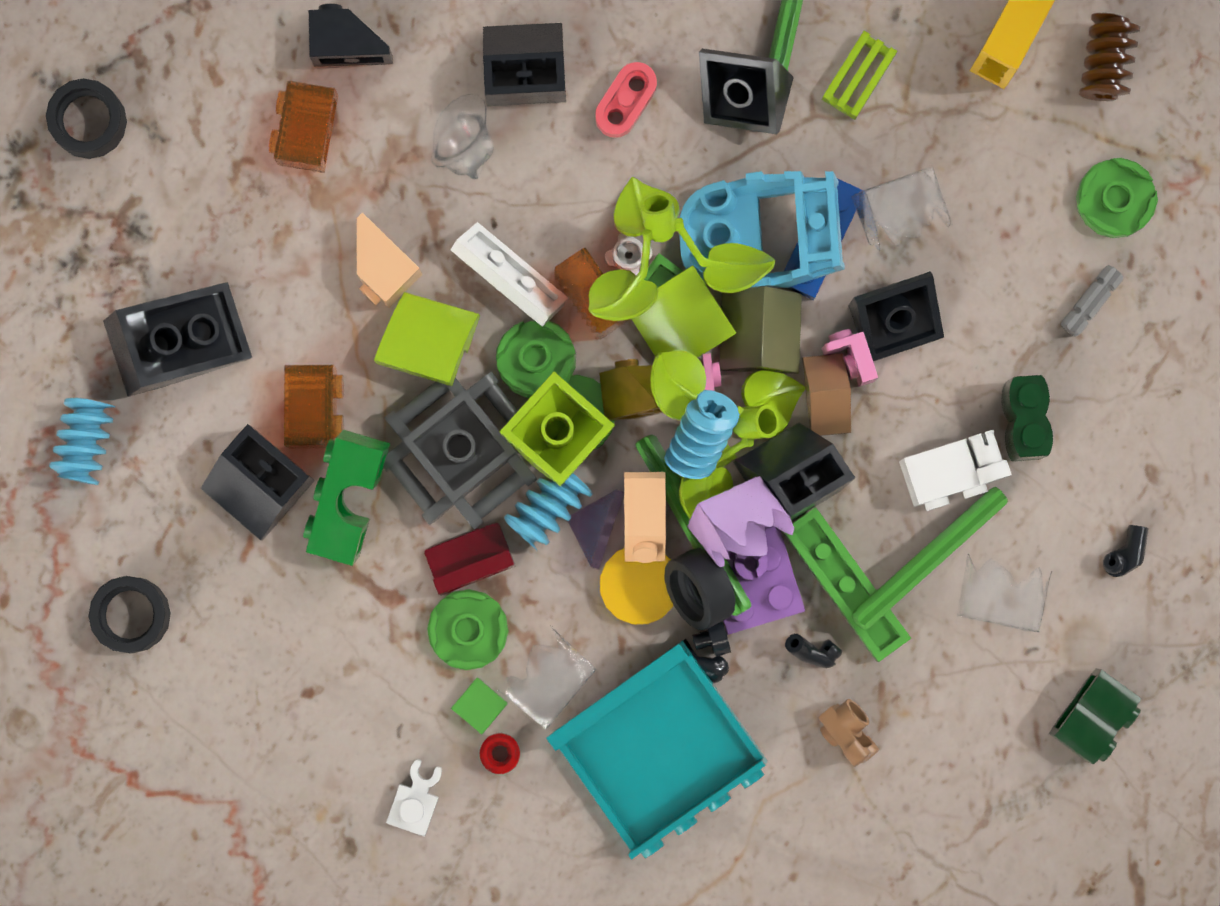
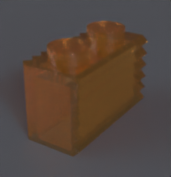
M287 81L286 90L279 91L276 102V114L281 115V120L279 122V129L272 130L269 140V153H274V160L278 165L325 173L339 97L335 88Z
M585 247L555 266L554 276L555 280L559 281V287H563L564 293L568 294V300H572L573 306L577 307V313H581L582 319L586 320V326H590L591 332L595 333V339L601 340L630 319L620 321L605 320L589 313L590 288L603 272Z
M285 365L284 446L289 449H325L330 439L335 440L344 430L343 414L337 415V399L344 398L343 374L337 375V368L334 365Z

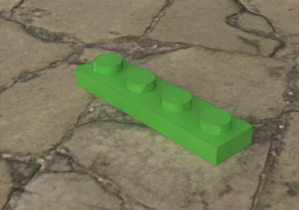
M816 507L793 523V535L783 532L876 662H880L912 639L891 609L870 628L865 630L855 623L851 616L852 612L877 590Z

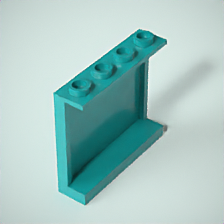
M683 640L546 737L555 751L560 749L630 849L628 856L631 860L640 853L646 859L665 845L661 839L673 830L677 835L687 831L698 822L695 815L706 807L713 812L731 799L727 792L740 783L746 789L765 775L761 769L766 766L768 761Z

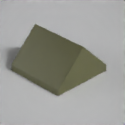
M767 286L751 287L735 293L722 292L721 310L736 334L720 344V371L756 372L769 370L779 373L799 374L802 294Z

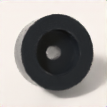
M723 622L706 629V631L692 635L696 650L711 646L715 657L731 653Z

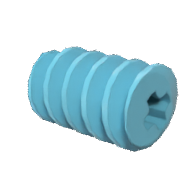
M703 390L698 394L697 399L688 403L685 414L681 418L680 425L676 428L675 436L671 439L670 447L666 450L664 457L667 466L673 472L689 479H702L711 475L721 458L722 451L727 446L733 428L738 423L739 412L735 403L724 394L712 390Z
M78 397L66 398L63 404L74 412L62 414L60 420L70 426V429L58 430L56 435L67 443L66 445L53 447V452L61 456L63 460L50 462L49 467L59 473L57 477L99 485V481L91 477L89 472L102 470L103 468L101 464L93 460V456L106 454V450L96 444V441L109 439L110 434L102 430L100 424L113 423L114 419L103 411L105 408H113L115 406Z
M574 473L561 487L553 481L550 482L539 478L537 484L542 493L539 494L531 490L526 492L531 505L528 506L520 502L515 504L520 517L517 518L509 514L504 516L506 523L534 549H536L535 541L545 545L550 543L545 533L546 529L556 533L560 532L561 529L556 521L557 517L567 521L572 518L566 508L568 505L578 509L582 507L577 496L579 493L589 497L593 495L590 488Z

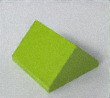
M553 372L499 432L530 465L561 487L610 433L615 424L556 372Z

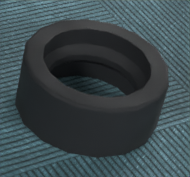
M85 78L69 81L58 88L48 102L46 111L48 131L64 150L76 157L91 159L104 156L114 150L124 137L127 125L125 108L115 93L99 81ZM84 96L96 97L104 102L110 116L108 128L103 135L88 142L79 141L71 137L66 131L63 122L64 113L70 103Z
M691 549L667 563L664 574L667 592L680 616L690 626L698 630H705L731 617L735 611L736 601L732 583L725 569L719 567L705 549Z
M123 576L111 579L98 589L91 600L88 617L91 630L101 644L112 651L137 653L148 650L161 641L169 627L171 612L167 597L157 585L147 579ZM129 590L146 596L152 604L154 613L152 624L147 632L140 637L132 639L121 638L113 633L106 619L107 606L112 598L121 592Z

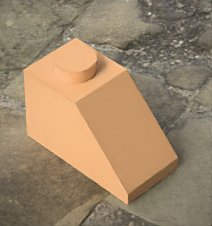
M361 213L357 217V276L363 283L359 290L374 305L382 301L390 308L423 274L420 268L369 218Z
M624 472L625 562L638 561L649 563L652 561H665V472Z

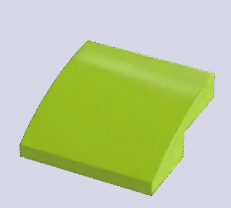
M693 265L659 286L658 296L654 305L644 314L632 318L633 323L655 357L660 352L684 350L698 358L736 334Z
M404 292L386 327L374 361L378 365L453 386L464 352L468 353L480 315Z

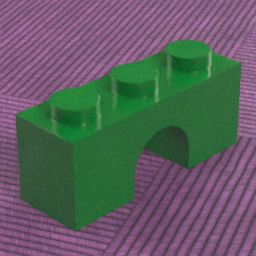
M343 430L335 440L330 439L328 441L323 462L329 464L326 477L319 478L313 495V500L319 502L316 515L308 517L303 533V538L309 539L306 549L307 553L350 566L354 565L360 557L370 519L356 515L347 508L344 502V490L350 486H360L373 490L381 480L390 443L347 430Z

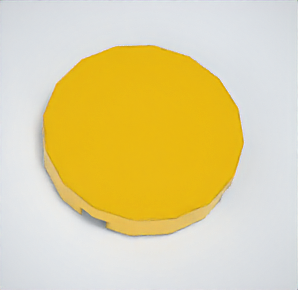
M624 548L616 551L605 563L600 575V594L606 608L617 619L632 625L650 624L662 619L674 607L664 580L665 567L671 559L665 555V561H652L649 563L638 561L625 562Z

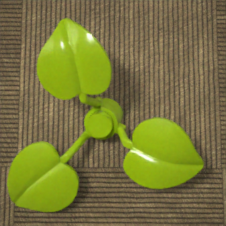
M631 177L616 203L614 223L617 230L626 236L637 237L643 235L640 271L635 275L629 270L619 269L606 272L598 277L589 291V313L601 319L620 321L638 317L648 311L654 305L658 296L656 284L644 280L648 273L651 240L655 242L668 241L673 237L675 231L679 232L698 264L702 267H707L703 273L705 283L712 289L720 292L735 293L750 288L774 268L775 259L761 250L738 243L716 245L709 251L708 258H705L685 229L683 219L677 218L680 208L676 198L663 190L648 186L638 179Z
M684 350L660 352L655 357L650 377L654 400L665 415L672 419L681 420L688 403L697 399L698 394L705 390L706 374L704 366L695 355ZM761 370L750 374L744 381L741 389V396L747 407L737 406L739 419L737 425L733 428V432L741 438V441L724 450L717 464L745 447H752L754 439L771 438L780 434L787 427L794 408L806 389L805 386L793 378L775 371ZM716 467L710 476L702 479L682 477L679 496L682 507L689 518H691L698 503L733 488L731 473L726 468Z

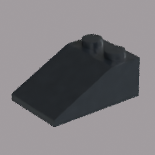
M228 282L118 309L103 320L127 397L173 385L252 358Z

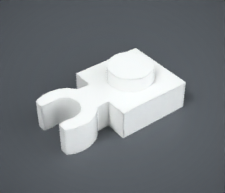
M417 759L410 769L413 784L411 787L404 784L399 785L386 823L425 837L439 799L438 796L428 792L430 787L440 780L442 767L436 766L433 776L430 779H424L419 774L422 761Z

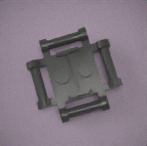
M492 372L485 375L468 390L464 389L456 377L453 386L434 382L397 413L393 410L384 417L403 441L387 454L384 470L386 472L391 471L422 509L424 512L422 517L429 525L437 521L455 505L475 530L484 523L482 518L523 485L526 484L529 487L537 480L532 471L519 457V452L500 434L497 427L476 403L477 399L485 395L507 423L518 412L497 385L499 380ZM448 391H451L455 396L451 401L412 432L406 426ZM411 452L446 494L439 501L436 502L403 461ZM506 463H509L515 472L471 507L464 497Z

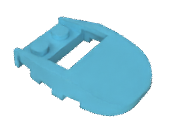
M762 171L746 173V178L729 183L722 180L702 187L688 198L682 208L680 218L683 219L685 229L701 254L708 258L711 248L724 243L743 244L763 251L759 199L795 194L800 269L768 273L751 287L788 288L845 269L842 257L837 186L839 185L833 171H825L826 178L804 177L801 171H784V174H763ZM680 235L681 258L685 268L687 269L693 265L704 281L703 273L707 267H702L698 264Z

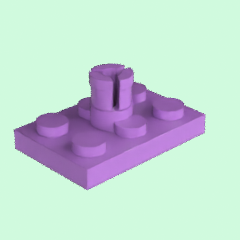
M765 526L768 547L767 555L742 556L727 550L730 560H726L751 602V607L738 616L731 615V617L723 620L727 635L805 612L780 529L777 530L775 526Z

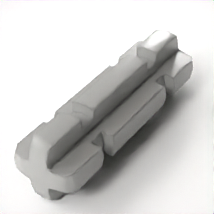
M1108 265L1100 272L1096 278L1097 282L1094 281L1073 307L1074 311L1069 312L1061 322V326L1069 334L1075 337L1081 334L1088 325L1087 320L1093 319L1111 296L1110 291H1114L1122 282L1123 275L1114 267Z

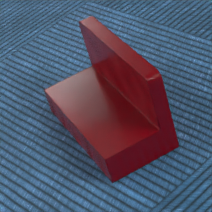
M499 523L482 527L426 549L424 552L434 577V585L440 596L516 567Z

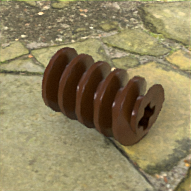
M1094 13L1091 15V20L1095 24L1089 27L1088 34L1093 40H1090L1086 46V51L1091 55L1084 58V67L1089 71L1082 74L1081 81L1086 86L1079 90V95L1089 100L1114 101L1118 99V96L1130 94L1131 89L1121 85L1120 82L1121 80L1133 78V73L1123 69V65L1135 63L1136 57L1126 54L1125 50L1137 48L1138 42L1128 38V34L1140 32V26L1118 14Z

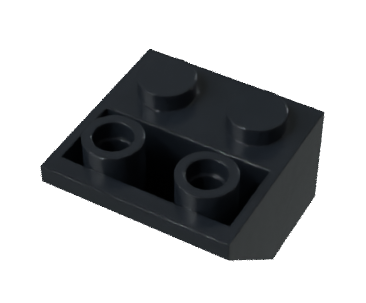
M562 23L483 27L484 87L487 106L566 102Z
M800 422L733 462L745 481L759 476L762 478L789 515L791 521L841 492L855 479V476L834 444Z
M247 424L219 456L201 489L259 540L263 541L315 480L259 431Z

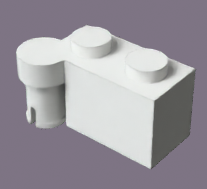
M994 430L912 455L899 461L913 506L916 507L924 504L926 511L950 504L948 496L963 492L965 499L988 492L986 484L1012 475L1007 460H1002L994 436Z

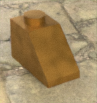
M638 359L621 360L614 362L615 369L599 373L604 416L609 420H632L663 413L657 406L651 390L650 377L652 365L639 366Z

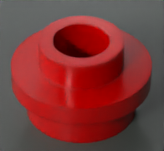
M496 733L489 736L480 747L481 763L488 771L495 774L510 772L516 767L520 759L518 743L513 737L504 733ZM496 746H504L507 749L508 756L504 761L494 759L492 752Z

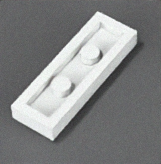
M478 222L460 236L451 248L453 253L542 327L562 309L569 299Z

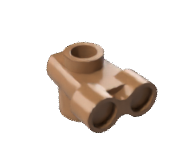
M847 699L841 705H833L818 717L824 725L820 728L823 737L832 746L837 747L839 745L843 750V754L854 767L866 762L880 750L873 740L863 733L862 730L869 725V719L863 709L853 700Z

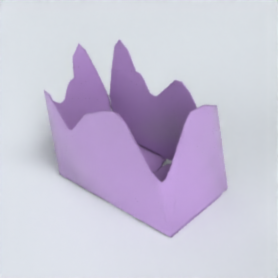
M760 476L698 503L687 526L719 567L724 566V558L730 560L727 550L742 556L767 555L768 547L765 526H775L790 535H793L794 526L789 515Z

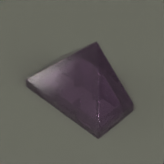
M616 489L571 514L572 518L568 521L592 569L598 571L600 569L624 496L623 491Z

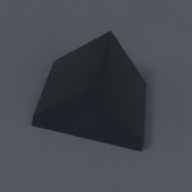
M702 48L699 51L704 123L777 135L781 129L794 77L774 58Z
M931 271L856 296L848 305L857 332H864L873 362L944 338L934 277Z

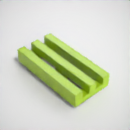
M863 31L821 99L856 120L897 54L896 49L883 45L884 42L879 39H873L870 37L871 34ZM866 45L871 50L841 98L837 99L833 95ZM879 53L884 56V59L854 107H850L847 105V102Z

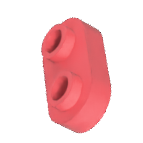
M633 62L621 69L596 108V124L603 134L618 138L631 131L656 91L657 79L651 67L641 62ZM633 80H640L643 82L644 88L640 91H633L629 84ZM613 112H617L622 115L623 120L619 124H612L609 122L608 116Z

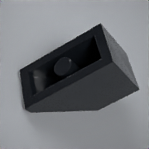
M322 4L319 6V10H308L309 57L314 67L393 64V55L390 47L351 10L343 9L339 4Z

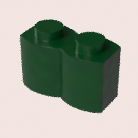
M1042 375L1013 377L1003 387L1001 396L1002 409L1006 419L1009 421L1005 431V447L1012 462L1041 460L1049 456L1052 450L1053 431L1046 417L1050 394L1047 382Z
M1096 668L1081 686L1073 701L1058 718L1049 734L1088 763L1094 765L1098 760L1104 762L1116 748L1117 742L1113 739L1122 726L1128 729L1139 716L1141 709L1137 706L1142 698L1102 669Z

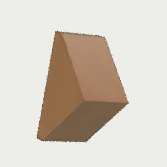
M843 353L803 357L810 429L820 436L851 433V387L843 360Z

